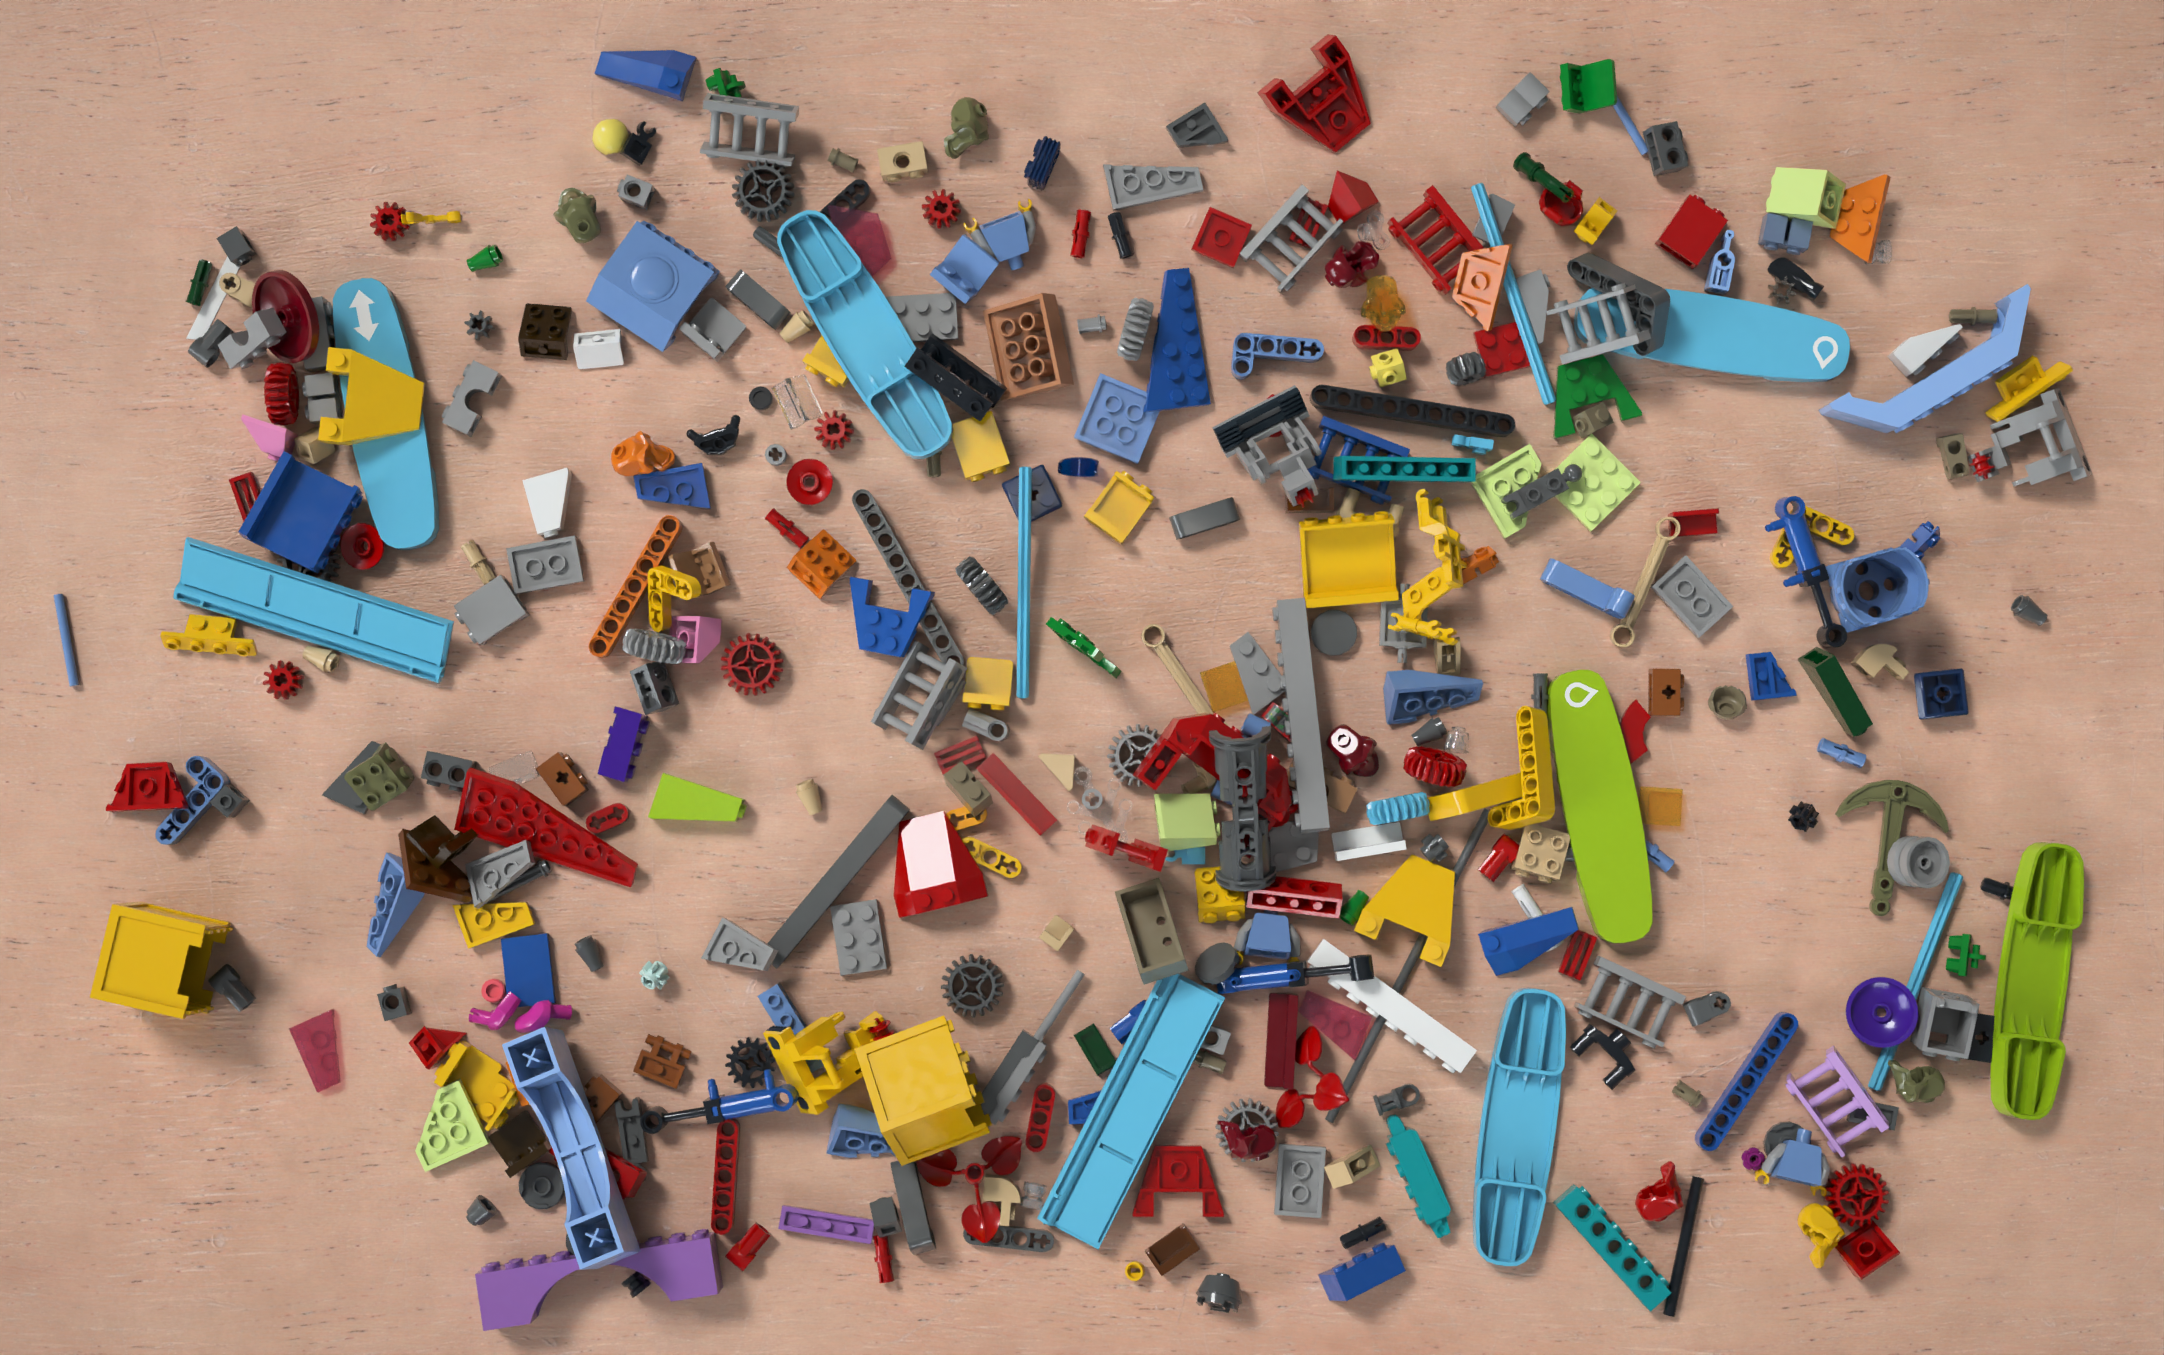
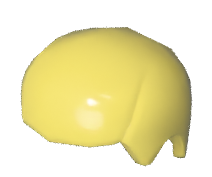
M605 119L599 122L593 130L592 141L595 148L602 154L619 153L629 133L621 121Z

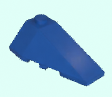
M675 50L601 52L595 74L683 101L696 57Z
M1573 907L1484 930L1478 935L1485 958L1495 975L1498 976L1521 969L1579 930Z

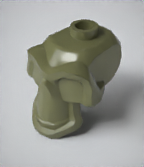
M961 98L952 108L951 127L954 133L944 139L945 153L952 159L958 158L971 145H979L984 140L989 139L986 118L987 110L982 103H979L974 98Z
M575 188L565 189L559 198V208L553 214L556 221L568 228L577 243L592 241L601 232V227L595 214L596 200L594 196H587L584 192Z
M1888 1060V1065L1895 1079L1896 1094H1901L1907 1102H1932L1936 1097L1941 1096L1945 1090V1080L1938 1069L1929 1066H1918L1909 1071L1896 1060Z

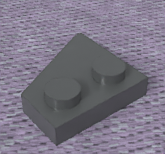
M1205 102L1166 126V130L1177 147L1223 144L1228 142L1227 136Z

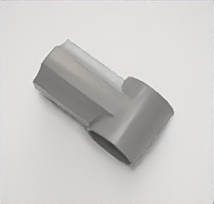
M969 708L962 724L963 727L995 741L1005 740L1010 732L1005 722L972 708ZM996 724H1001L1004 728V733L1000 737H995L992 733V729Z

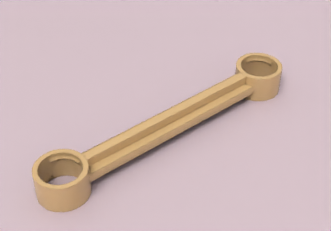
M1673 517L1661 518L1655 525L1657 537L1633 591L1635 598L1626 617L1621 620L1620 624L1614 626L1610 632L1611 642L1615 646L1628 647L1635 639L1633 627L1670 540L1676 538L1680 533V524ZM1665 520H1670L1675 524V534L1671 537H1664L1660 533L1659 527ZM1621 627H1625L1630 632V640L1626 644H1619L1614 639V633Z
M1157 624L1146 626L1141 635L1143 643L1155 650L1197 714H1213V711L1165 642V633L1162 627ZM1156 628L1161 632L1162 637L1157 644L1147 643L1145 632L1148 629Z

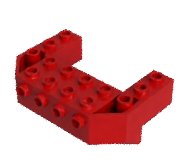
M1215 712L1213 714L1201 713L1173 718L1133 773V776L1149 788L1157 790L1183 754L1220 781V777L1215 771V750L1209 741V731L1217 730L1221 735L1231 737V739L1244 738L1242 737L1244 733L1234 726L1231 728L1224 723L1225 719ZM1271 753L1267 755V797L1259 799L1257 803L1258 818H1268V832L1276 821L1281 822L1291 804L1287 769L1280 765L1281 761ZM1243 768L1238 771L1237 775L1240 778H1247L1251 771ZM1242 785V797H1246L1248 795L1246 785ZM1245 834L1243 838L1245 847H1249V834ZM1250 854L1244 855V857L1250 859L1252 856Z

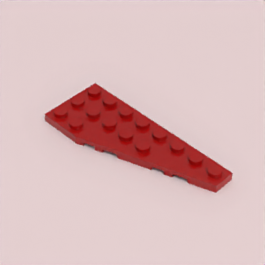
M471 767L467 770L454 830L465 833L472 828L478 834V838L505 847L527 840L531 843L533 856L632 887L638 863L516 782Z

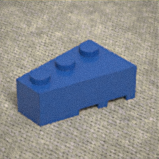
M1380 1243L1372 1247L1373 1251L1366 1254H1358L1352 1260L1338 1264L1332 1269L1318 1274L1330 1301H1348L1405 1272L1406 1270L1395 1245Z

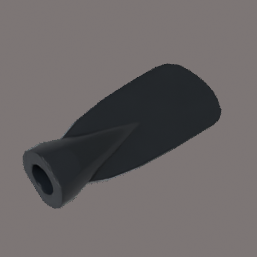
M1778 258L1770 263L1768 267V272L1789 287L1806 293L1812 300H1815L1824 288L1823 285L1814 282L1803 269L1787 258Z

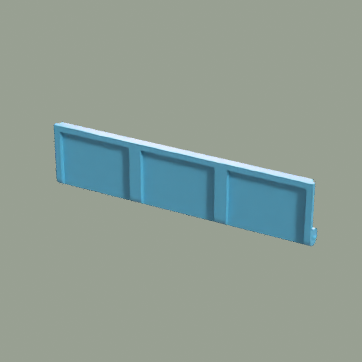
M187 537L185 540L180 582L177 584L173 595L175 600L429 681L440 683L444 677L454 621L190 537Z
M1181 974L1156 981L1037 1217L1038 1220L1043 1222V1224L1055 1226L1099 1250L1226 997Z

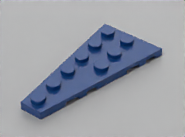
M1189 268L1167 270L1164 272L1160 298L1162 301L1157 318L1158 327L1154 338L1150 364V380L1147 384V400L1143 413L1211 404Z

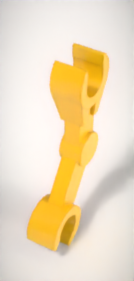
M460 211L447 212V215L422 216V214L416 212H406V215L401 214L402 224H416L420 222L433 224L442 221L461 223Z

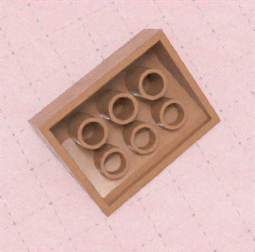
M1040 293L983 311L997 381L1007 387V390L1001 397V401L1074 385L1055 294Z

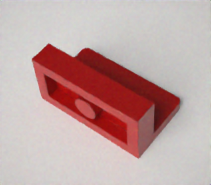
M1719 508L1678 511L1668 514V517L1675 518L1680 524V533L1677 537L1718 533L1716 514H1719ZM1668 520L1669 535L1671 537L1675 534L1676 527L1672 521Z

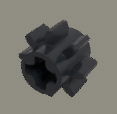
M1801 801L1798 806L1793 805L1789 811L1792 815L1788 821H1791L1795 829L1807 832L1809 827L1814 828L1818 823L1816 817L1819 815V812H1816L1812 804Z

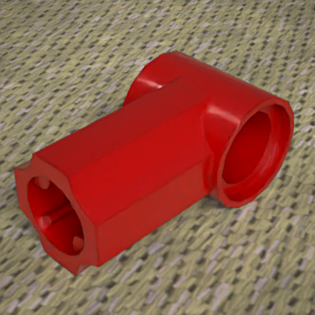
M1504 833L1493 845L1492 852L1477 870L1494 882L1505 867L1516 859L1519 844Z
M756 1222L746 1232L745 1236L736 1242L725 1257L743 1272L771 1234Z

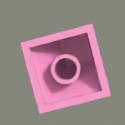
M242 414L241 420L261 451L268 454V459L278 462L283 451L292 455L295 446L294 438L298 437V434Z
M672 616L669 635L678 637V639H682L686 643V652L681 663H700L720 643L722 619L701 616Z

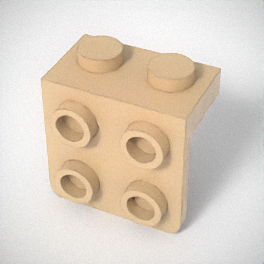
M1535 824L1525 826L1517 857L1511 863L1510 869L1516 870L1515 874L1526 878H1529V875L1537 876L1538 881L1547 884L1560 880L1570 842V835Z

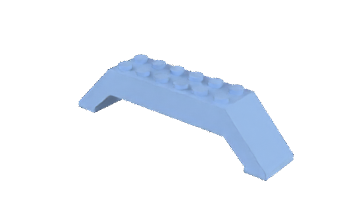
M2026 284L1994 303L1997 307V322L1993 324L1990 338L1883 404L1852 397L1850 392L1819 409L1820 414L1883 433H1889L1893 430L1895 433H1898L1914 424L1912 419L1916 422L1934 412L1932 407L1936 410L1954 400L1952 395L1956 398L1974 388L1972 383L1974 386L1992 377L1993 374L2013 364L2011 359L2018 356L2031 288Z

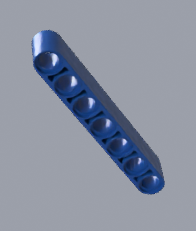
M1779 1012L1773 1017L1696 1132L1695 1142L1700 1148L1713 1151L1719 1147L1796 1032L1798 1020L1794 1015L1787 1012ZM1784 1017H1788L1790 1020V1025L1787 1029L1781 1027V1020ZM1775 1036L1777 1045L1770 1049L1768 1047V1039ZM1758 1056L1764 1058V1064L1760 1068L1755 1066V1059ZM1749 1075L1751 1077V1084L1748 1087H1743L1741 1080L1744 1076ZM1736 1094L1738 1096V1103L1731 1107L1728 1103L1729 1097ZM1719 1114H1724L1725 1123L1717 1126L1715 1122L1716 1117ZM1710 1133L1712 1135V1142L1709 1145H1704L1702 1142L1703 1136Z

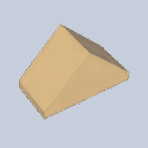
M1460 637L1455 638L1458 640V643L1452 646L1446 644L1443 640L1433 641L1437 674L1451 676L1461 674Z
M1041 753L1038 757L1068 791L1072 790L1075 755Z

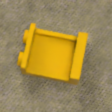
M992 411L987 412L981 421L971 417L952 424V440L966 480L971 479L972 482L984 479V474L993 472L994 475L1007 471L1006 467L1010 466Z
M1116 471L1112 479L1084 515L1086 520L1120 544L1125 541L1154 500V497L1151 495L1153 491L1143 484L1140 487L1132 482L1134 478L1125 471L1121 473Z

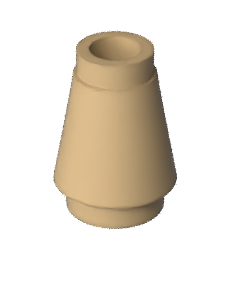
M805 311L796 312L780 332V335L787 343H790L812 330L811 327L814 325V322Z
M308 645L303 651V658L324 672L335 671L339 664L340 657L333 650Z
M809 779L797 784L796 793L809 812V815L822 811L817 783H814L813 779Z

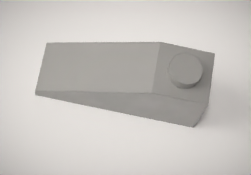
M1541 269L1515 278L1538 346L1544 340L1549 294L1548 287H1550L1549 279L1546 274H1542Z

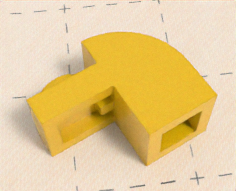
M1599 197L1573 232L1583 242L1593 245L1618 210Z

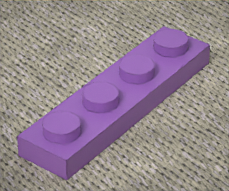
M782 1205L778 1229L871 1244L874 1223L873 1219Z

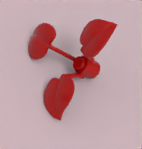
M1313 1025L1309 1026L1297 1039L1295 1060L1300 1065L1308 1064V1067L1319 1075L1321 1079L1316 1086L1315 1094H1302L1299 1096L1297 1089H1289L1282 1094L1276 1107V1121L1279 1128H1291L1301 1121L1305 1110L1302 1101L1304 1099H1313L1314 1106L1320 1111L1338 1108L1349 1101L1341 1078L1333 1072L1324 1075L1313 1065V1062L1317 1061L1322 1053V1039L1318 1029Z
M1013 1136L992 1139L985 1144L981 1152L982 1159L988 1163L987 1165L971 1163L966 1169L955 1171L957 1158L949 1149L916 1161L921 1176L935 1187H946L951 1183L952 1175L962 1174L965 1175V1179L969 1184L974 1185L977 1205L967 1206L962 1213L961 1221L965 1231L982 1243H988L995 1236L1000 1224V1212L995 1203L987 1201L981 1204L979 1184L984 1178V1170L992 1167L993 1172L998 1175L1013 1173L1020 1163L1022 1140Z

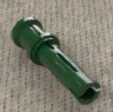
M1527 152L1521 153L1515 159L1514 169L1527 175V179L1531 182L1537 181L1564 203L1569 201L1565 197L1566 195L1569 198L1573 197L1574 191L1571 188H1568L1545 171L1544 165L1531 159V155Z

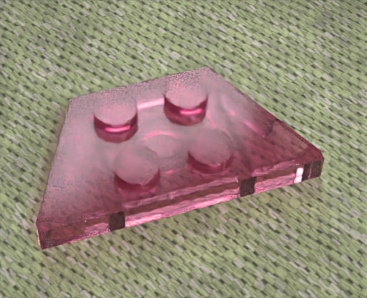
M827 206L832 224L843 235L869 274L873 277L892 259L879 215L877 213L839 206Z

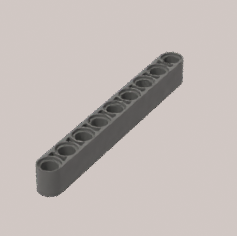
M865 489L857 490L852 496V503L910 605L912 588L925 589L872 494ZM861 495L869 497V503L864 507L857 504V499ZM872 515H878L881 518L880 524L876 527L868 524V520ZM884 535L892 537V543L888 547H882L879 543L880 538ZM895 555L903 557V564L900 567H893L891 565V559ZM907 575H911L915 579L914 585L909 588L904 587L902 584L903 578ZM930 600L925 609L927 612L919 622L942 663L946 664L951 656H957L960 658V664L964 666L965 661ZM928 616H935L938 622L935 627L928 628L925 626V619ZM939 636L948 637L949 644L947 647H937L936 640Z
M893 794L767 943L778 950L772 962L776 969L785 961L910 811Z

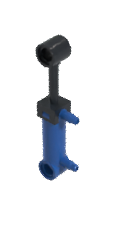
M1797 496L1783 497L1775 504V513L1780 519L1765 526L1767 532L1784 528L1798 571H1795L1796 575L1784 580L1783 584L1785 587L1797 584L1800 587L1811 586L1823 626L1817 631V641L1824 647H1841L1847 640V631L1843 626L1832 622L1820 586V582L1828 580L1829 576L1825 564L1820 563L1804 514L1806 509L1805 503ZM1789 502L1793 506V512L1791 514L1787 511V505ZM1831 630L1835 633V638L1833 641L1829 639V633Z
M1372 955L1349 957V964L1315 968H1307L1306 960L1283 964L1234 967L1233 974L1225 981L1217 984V993L1226 994L1278 987H1300L1309 984V977L1350 974L1351 981L1374 979Z
M770 1069L764 1070L766 1089L725 1096V1094L719 1095L715 1079H709L708 1090L710 1097L703 1101L704 1107L668 1113L663 1107L655 1106L641 1116L640 1125L645 1132L654 1134L663 1129L668 1122L706 1116L708 1125L724 1122L726 1119L761 1113L784 1112L797 1102L799 1095L793 1085L783 1084L780 1087H775L774 1077ZM780 1093L788 1095L789 1103L781 1100ZM651 1115H654L658 1118V1125H655L651 1122Z

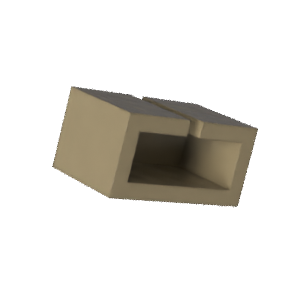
M962 761L943 775L946 785L974 817L993 804L991 794L978 779H975L973 773Z

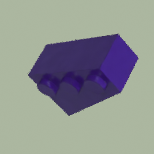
M615 706L613 713L616 714L613 726L609 727L608 734L610 736L607 746L604 747L598 774L622 782H628V779H632L636 766L633 763L635 757H639L641 754L643 743H640L642 734H647L650 721H647V715Z

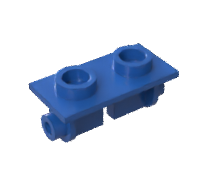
M1929 521L1922 523L1912 534V537L1917 542L1914 543L1908 538L1900 548L1906 547L1911 550L1921 561L1924 552L1929 547L1933 548L1939 542L1940 528L1937 526L1934 529V525Z

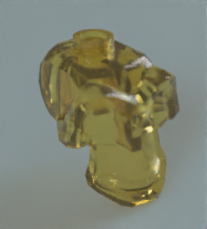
M1388 275L1373 276L1366 282V300L1361 307V317L1370 319L1371 323L1380 331H1390L1396 326L1401 315L1406 313L1405 305L1398 297L1397 285L1393 277Z

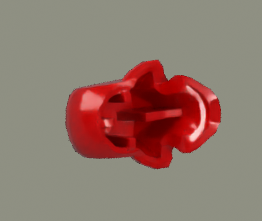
M1671 1161L1660 1167L1662 1179L1658 1180L1654 1185L1646 1186L1636 1196L1635 1205L1637 1212L1647 1221H1663L1677 1209L1684 1206L1681 1195L1682 1189L1677 1182L1675 1164Z

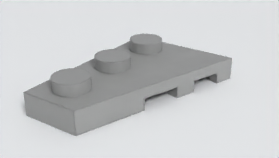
M1247 632L1229 647L1252 714L1254 715L1285 692V689L1280 688L1281 674L1250 633Z
M524 840L465 864L475 908L480 909L535 864L529 841Z
M722 917L701 959L768 971L778 950L729 919Z

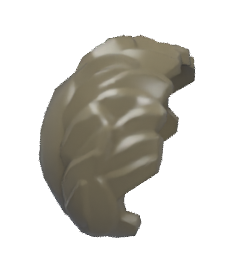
M1733 686L1717 687L1712 691L1708 700L1710 710L1724 720L1734 719L1742 715L1747 709L1746 697L1743 691Z

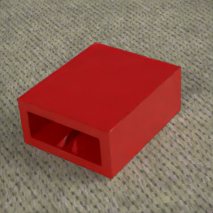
M1690 194L1681 204L1655 244L1693 270L1728 220L1724 218L1723 212L1716 208L1711 209L1705 205L1706 202L1701 197Z

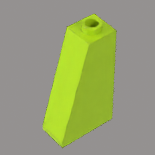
M663 773L648 818L738 821L739 817L743 818L747 805L744 804L745 799Z

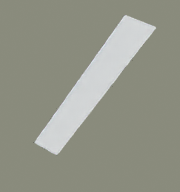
M228 256L186 339L196 340L199 337H203L210 328L227 294L219 286L220 278L226 273L237 274L240 268V264L236 266L229 260ZM229 281L227 285L230 287L232 282Z

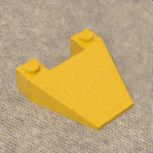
M328 347L326 371L335 375L349 376L344 419L321 417L319 441L327 444L348 446L420 430L425 383L352 349Z
M1411 854L1363 908L1354 931L1377 940L1385 919L1428 936L1420 959L1442 967L1451 943L1455 872Z

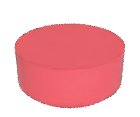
M490 979L482 986V996L488 1002H498L504 998L506 986L499 979Z

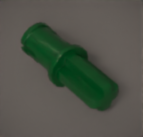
M203 259L199 260L194 278L190 279L192 284L185 302L201 306L205 288L209 286L207 281L212 268L211 262Z

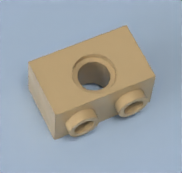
M923 141L877 149L882 179L887 180L889 183L901 181V177L910 176L911 179L924 177L925 173H928ZM906 158L910 162L907 167L900 168L897 166L898 160Z

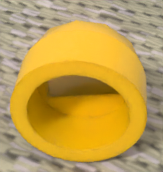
M1133 1261L1126 1266L1125 1274L1128 1279L1137 1281L1144 1276L1145 1267L1141 1262ZM1131 1268H1140L1141 1272H1131Z

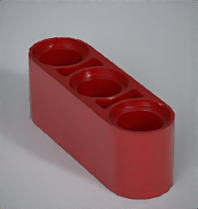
M1361 325L1357 327L1352 336V342L1357 348L1373 350H1392L1397 348L1398 351H1412L1421 340L1419 330L1413 327ZM1359 332H1366L1369 335V341H1359L1357 334ZM1389 333L1392 336V342L1384 343L1381 340V334ZM1412 334L1415 337V343L1407 344L1404 341V335Z
M1048 1083L1039 1084L1034 1092L1026 1134V1146L1032 1152L1042 1151L1047 1142L1055 1100L1054 1087ZM1043 1088H1047L1051 1091L1052 1096L1049 1100H1041L1038 1092ZM1036 1112H1044L1047 1115V1120L1044 1123H1037L1034 1120ZM1032 1135H1040L1043 1142L1040 1146L1035 1147L1030 1144L1029 1139Z

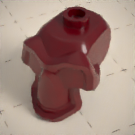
M1358 241L1350 251H1347L1346 247L1341 245L1334 253L1332 260L1325 265V278L1331 286L1335 285L1338 288L1359 287L1368 282L1364 272L1377 267L1379 253L1376 252L1371 243Z
M1341 724L1331 731L1326 740V745L1339 759L1340 768L1346 775L1353 772L1356 776L1371 777L1377 773L1379 761L1377 753L1374 751V747L1377 745L1374 739L1359 735L1346 724Z
M1217 1121V1125L1220 1126L1227 1140L1229 1150L1232 1152V1158L1240 1157L1246 1160L1255 1158L1256 1161L1268 1158V1153L1276 1149V1135L1267 1125L1260 1124L1257 1127H1248L1247 1130L1240 1131L1237 1123Z

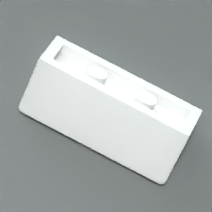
M1399 822L1331 834L1336 861L1407 849Z

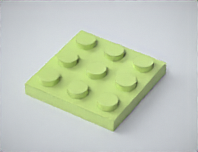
M1591 433L1557 467L1561 474H1563L1568 465L1576 464L1582 469L1581 479L1577 482L1567 481L1569 489L1555 497L1591 532L1641 482Z

